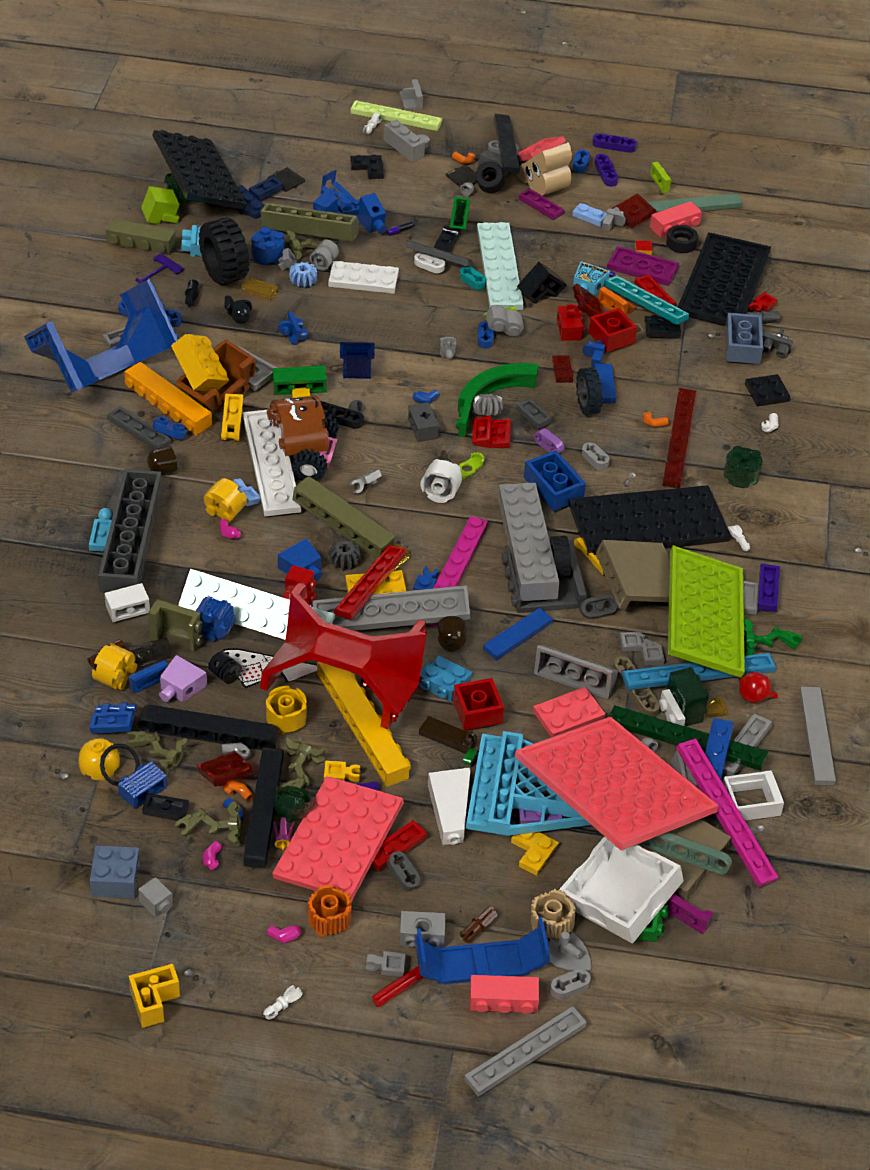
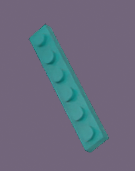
M617 275L605 280V286L613 292L619 293L624 298L632 300L636 304L647 308V310L671 321L673 324H680L689 318V313Z

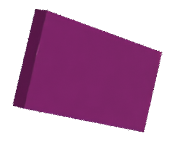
M617 246L607 264V269L634 277L649 274L657 283L666 286L670 285L679 268L678 262Z

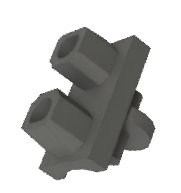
M780 329L778 333L772 332V334L764 331L763 352L769 353L771 348L777 349L776 355L785 358L787 353L792 351L793 340L788 339L789 336L784 335L783 329Z

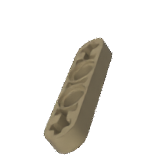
M624 656L617 657L614 660L613 669L618 670V679L640 712L656 717L659 714V701L649 687L627 690L621 676L622 671L634 670L636 667L629 658ZM642 691V692H644L646 695H645V696H638V695L636 694V692Z

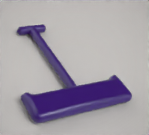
M159 254L153 260L158 261L163 266L142 279L136 278V281L142 283L166 267L175 272V274L180 273L184 268L163 254Z

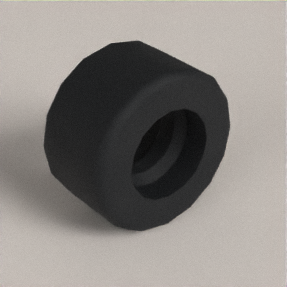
M492 161L485 162L477 168L476 181L482 191L495 193L504 186L505 175L499 164ZM490 173L496 174V178L493 181H485L486 175Z

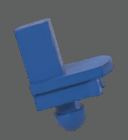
M600 340L596 341V343L589 341L588 344L584 345L582 351L585 356L592 357L591 366L601 364L605 345Z

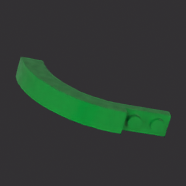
M505 364L485 370L473 377L464 386L458 398L457 412H459L460 417L456 421V429H459L458 436H466L471 413L474 409L473 402L475 396L490 394L497 390L511 387L535 388L539 364Z

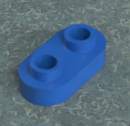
M163 416L155 418L152 425L155 431L175 439H185L188 431L183 424L172 422Z

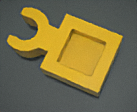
M325 761L324 780L326 776L342 781L349 779L352 782H359L360 774L354 773H360V765L354 764L346 767V762Z

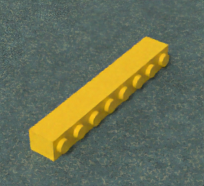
M317 662L319 678L386 787L409 779L411 764L408 758H404L400 745L398 743L395 744L391 731L380 727L382 717L375 712L373 702L367 699L366 692L363 687L359 686L356 675L349 671Z

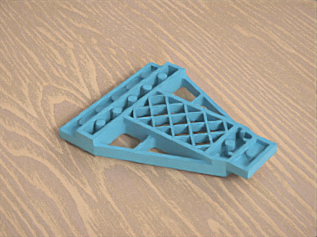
M503 731L502 737L482 734L466 829L509 836L591 824L515 758L516 750L533 744L523 739V734ZM538 781L541 786L536 788L532 783ZM526 787L530 792L524 794L521 789ZM547 790L551 795L545 797L542 792ZM515 808L534 812L539 811L541 812L540 822L511 825V811ZM545 814H562V816L571 817L548 821L544 820Z

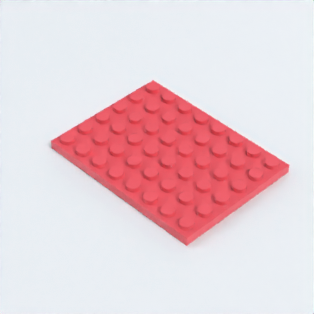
M612 717L515 751V758L620 850L718 811V804Z

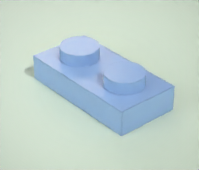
M580 203L573 210L572 216L601 227L607 213Z

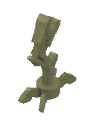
M287 230V236L290 238L289 241H286V244H289L291 252L296 255L297 262L302 258L303 254L300 251L303 248L312 247L316 249L320 244L312 242V238L299 242L298 239H295L296 234ZM325 238V239H324V240H330V241L334 242L336 245H338V243H339V239H330V238Z
M135 731L127 733L129 739L127 744L129 747L135 748L152 744L154 750L149 751L150 756L166 758L160 760V765L167 778L169 771L179 765L183 754H189V750L182 749L187 744L186 738L176 742V750L171 749L168 751L160 747V737L157 732L154 735Z
M286 738L288 755L298 756L296 762L289 766V771L295 770L298 778L281 784L278 787L279 794L284 791L288 792L284 794V800L289 801L301 792V788L305 784L306 786L310 784L307 775H304L302 769L305 760L312 759L315 764L324 763L325 758L321 755L325 750L321 748L316 750L304 743H293L291 739Z
M233 801L227 808L231 815L229 820L215 821L207 815L206 810L199 808V812L192 815L188 814L175 823L177 828L186 825L185 830L181 832L184 837L188 836L201 821L211 826L210 834L216 833L219 829L229 828L230 833L227 838L236 846L241 847V840L238 839L241 830L238 812L241 811V806L237 805L236 801Z

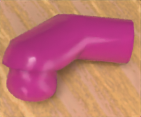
M227 519L219 521L223 537L228 539L240 538L241 531L229 526Z
M214 841L202 854L203 864L209 870H214L219 865L215 855L222 849V846L217 841Z
M271 925L267 930L268 936L281 943L293 941L301 934V929L297 925L284 929Z

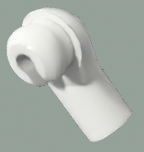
M771 413L769 421L766 420V424L764 421L762 422L761 427L764 432L770 433L778 428V415Z

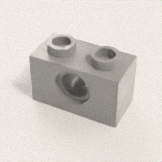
M401 911L400 946L415 947L414 940L415 935H417V928H421V931H425L421 932L424 942L435 948L444 947L445 913Z

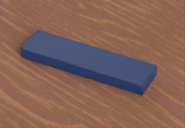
M538 608L485 643L483 650L497 661L552 624L553 618L541 608Z

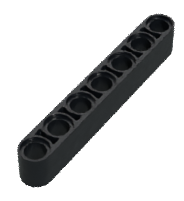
M145 705L137 724L141 730L146 732H157V734L218 744L242 743L249 749L261 751L263 747L275 748L280 734V729L272 724L156 705Z
M266 747L262 749L244 852V866L266 868L273 827L272 821H274L278 787L282 773L284 749Z

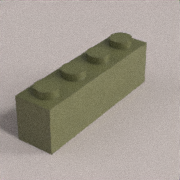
M114 218L106 229L107 243L167 255H170L176 244L175 230Z

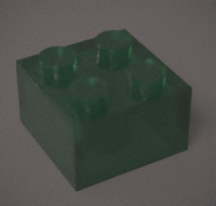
M692 667L670 672L667 690L670 689L685 717L684 726L702 723L706 713L709 693L702 686L699 675L694 672Z

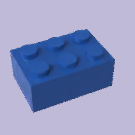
M556 450L525 462L524 479L528 483H536L538 495L552 511L568 506L569 498L584 497L586 483Z

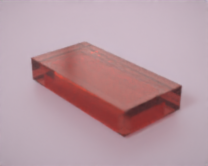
M552 356L555 382L573 383L570 356Z

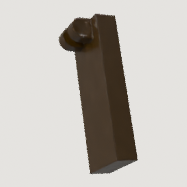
M430 716L426 718L419 729V735L464 754L477 742V735L475 733L464 731Z

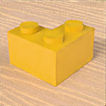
M169 964L129 976L130 992L142 1028L164 1022L162 1002L180 997L179 980L174 965Z

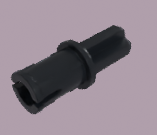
M195 279L189 280L188 288L185 291V304L188 305L187 307L194 306L195 300L198 297L199 283Z

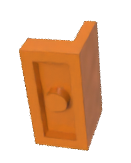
M606 287L599 289L598 303L607 309L620 308L626 315L635 310L634 305Z

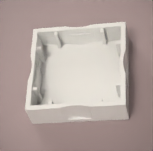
M604 836L592 850L589 858L575 870L559 890L561 892L565 891L566 896L572 900L576 913L633 944L684 880L680 865L655 852L645 850L637 844L620 850Z

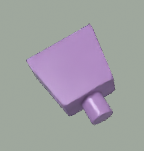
M176 655L160 677L162 689L159 693L160 698L168 702L174 697L181 702H185L207 686V673Z

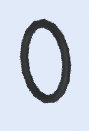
M120 743L108 747L100 760L101 774L107 782L114 786H118L119 782L109 778L104 767L105 758L111 750L115 748L128 750L135 759V771L140 766L139 757L134 749Z

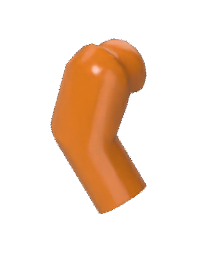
M458 152L452 154V158L461 164H472L476 157L473 153H468L467 157Z

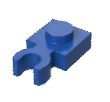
M426 566L423 569V575H418L413 591L433 589L437 582L438 569H435L433 573H429Z

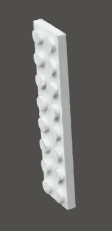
M267 410L243 412L244 426L264 516L301 512V506L292 500L296 483L290 458L285 456L283 449L279 448V438H281L279 424L273 426L271 420L267 418Z

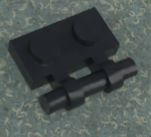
M657 315L644 317L646 337L680 338V324H673L671 321Z

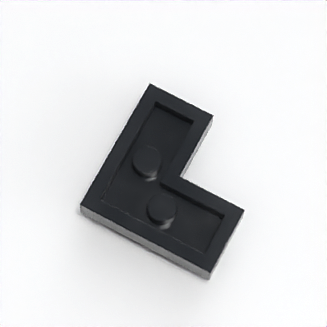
M381 155L350 156L351 170H367L368 179H384Z

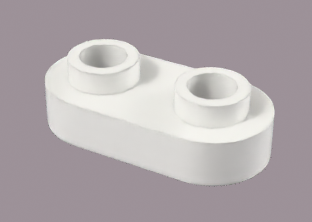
M419 252L414 256V264L419 268L435 274L445 270V261L439 257Z

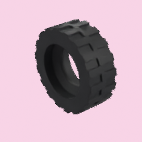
M566 535L551 536L550 545L558 578L570 577L571 551Z

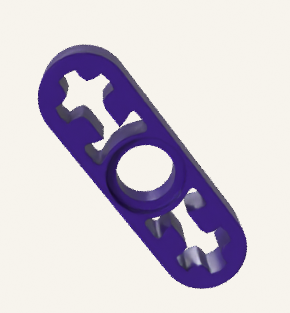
M602 133L593 135L592 144L595 147L628 153L636 151L637 141L635 139Z
M605 154L596 155L594 165L603 183L609 187L616 186L618 174L609 157Z

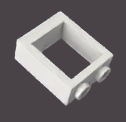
M772 770L724 777L723 785L744 820L781 816L784 801ZM763 789L767 803L745 806L737 805L733 792Z

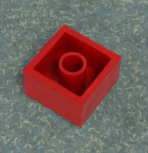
M620 308L590 317L588 333L595 341L600 340L603 342L605 352L635 343L637 326Z
M493 678L454 685L453 703L464 731L503 723L504 706Z

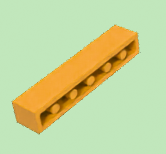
M142 362L124 371L125 384L128 388L137 392L139 396L148 400L175 422L183 424L194 435L197 436L212 426V412Z

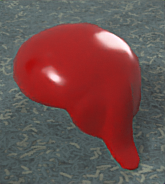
M750 672L739 680V693L747 702L759 703L766 698H778V694L772 691L770 679L760 672Z

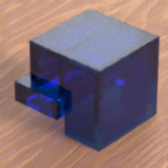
M340 342V359H343V378L371 379V359H375V343Z

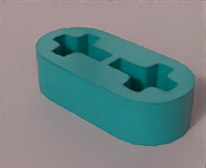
M469 266L460 269V279L475 290H482L486 287V277Z

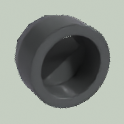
M354 400L350 403L348 409L363 413L364 406L361 400Z

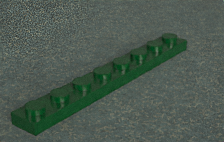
M614 705L608 716L612 717L628 731L677 746L680 743L696 739L704 753L706 751L709 733ZM730 740L726 760L761 771L768 757V751Z

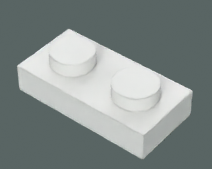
M670 689L662 691L661 699L659 700L660 710L664 711L667 721L684 726L685 717Z

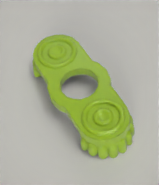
M479 452L471 453L470 459L458 465L461 469L462 480L473 475L476 470L483 466V454ZM469 466L472 470L467 472L463 471L462 468Z

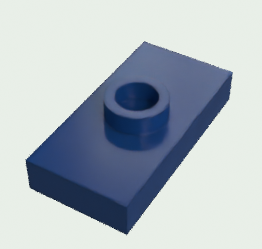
M161 661L130 675V690L133 694L159 683L162 673L168 667L166 661Z

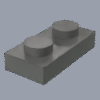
M531 398L516 404V410L537 429L552 423V417Z

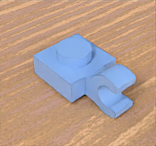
M240 478L233 480L239 486L237 488L239 492L245 493L247 497L246 506L260 503V495L251 486L247 487Z

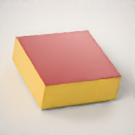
M635 240V251L652 255V241Z

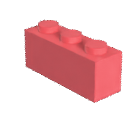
M690 201L652 214L650 228L661 238L667 236L669 229L673 226L686 225L694 227L700 225L702 211Z
M471 975V1011L537 1013L539 977Z

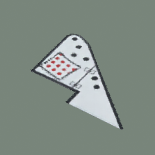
M240 648L222 650L242 666V671L237 679L245 689L261 682L262 671L274 657L273 655ZM302 662L284 669L280 675L283 676L286 682L317 671V664Z

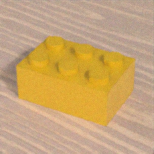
M184 334L171 347L192 389L208 392L212 388L219 390L229 379L226 370L219 361V356L211 346L210 339L207 336Z

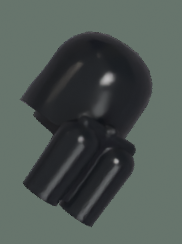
M227 295L225 296L224 308L235 322L242 324L250 319L252 303L249 300L234 302L232 297Z

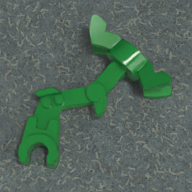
M747 618L744 619V626L746 627L744 629L745 656L755 653L753 648L757 647L756 643H763L768 647H772V640L779 638L790 648L796 650L798 643L800 644L803 637L789 630L783 631L779 629V626L773 628L772 632L768 635H754V632L751 631L754 625Z

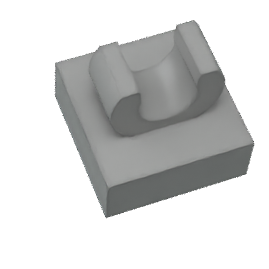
M289 248L283 250V257L278 259L280 262L278 266L281 270H285L286 268L291 269V266L297 263V258Z

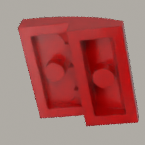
M492 416L474 418L473 445L486 448H509L511 442V419L493 421Z

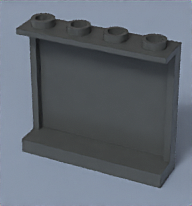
M568 540L571 551L570 577L558 578V599L521 601L509 547L505 545V553H502V564H506L505 577L509 578L508 590L512 592L511 602L512 606L516 607L517 613L534 612L538 608H541L543 611L579 608L580 603L586 599L587 594L572 540Z

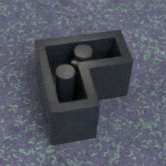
M538 262L517 285L526 298L534 303H537L546 292L557 297L567 286L556 272L541 262Z

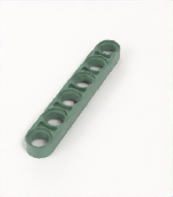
M668 832L638 844L721 875L726 874L732 865L731 857L726 853ZM655 838L663 839L665 845L659 844ZM676 845L683 846L686 852L678 851ZM696 853L704 854L706 859L698 858ZM716 860L724 861L726 867L719 866Z

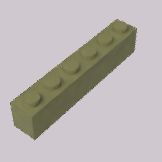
M266 203L261 210L262 226L269 227L272 230L284 232L290 230L301 235H313L315 237L339 239L347 242L354 241L359 233L358 218L354 215Z
M308 476L294 487L293 501L350 541H354L356 545H359L361 549L377 559L388 545H394L395 536L390 531L385 530L361 511L352 507L347 501L342 500L331 490L322 486L318 481Z

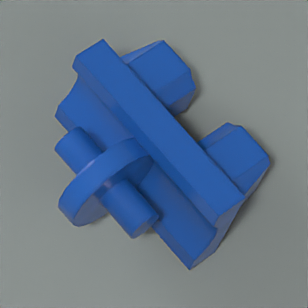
M288 312L287 321H281L278 325V331L283 335H288L291 344L296 345L298 340H306L308 331L307 329H302V318H295L293 312Z

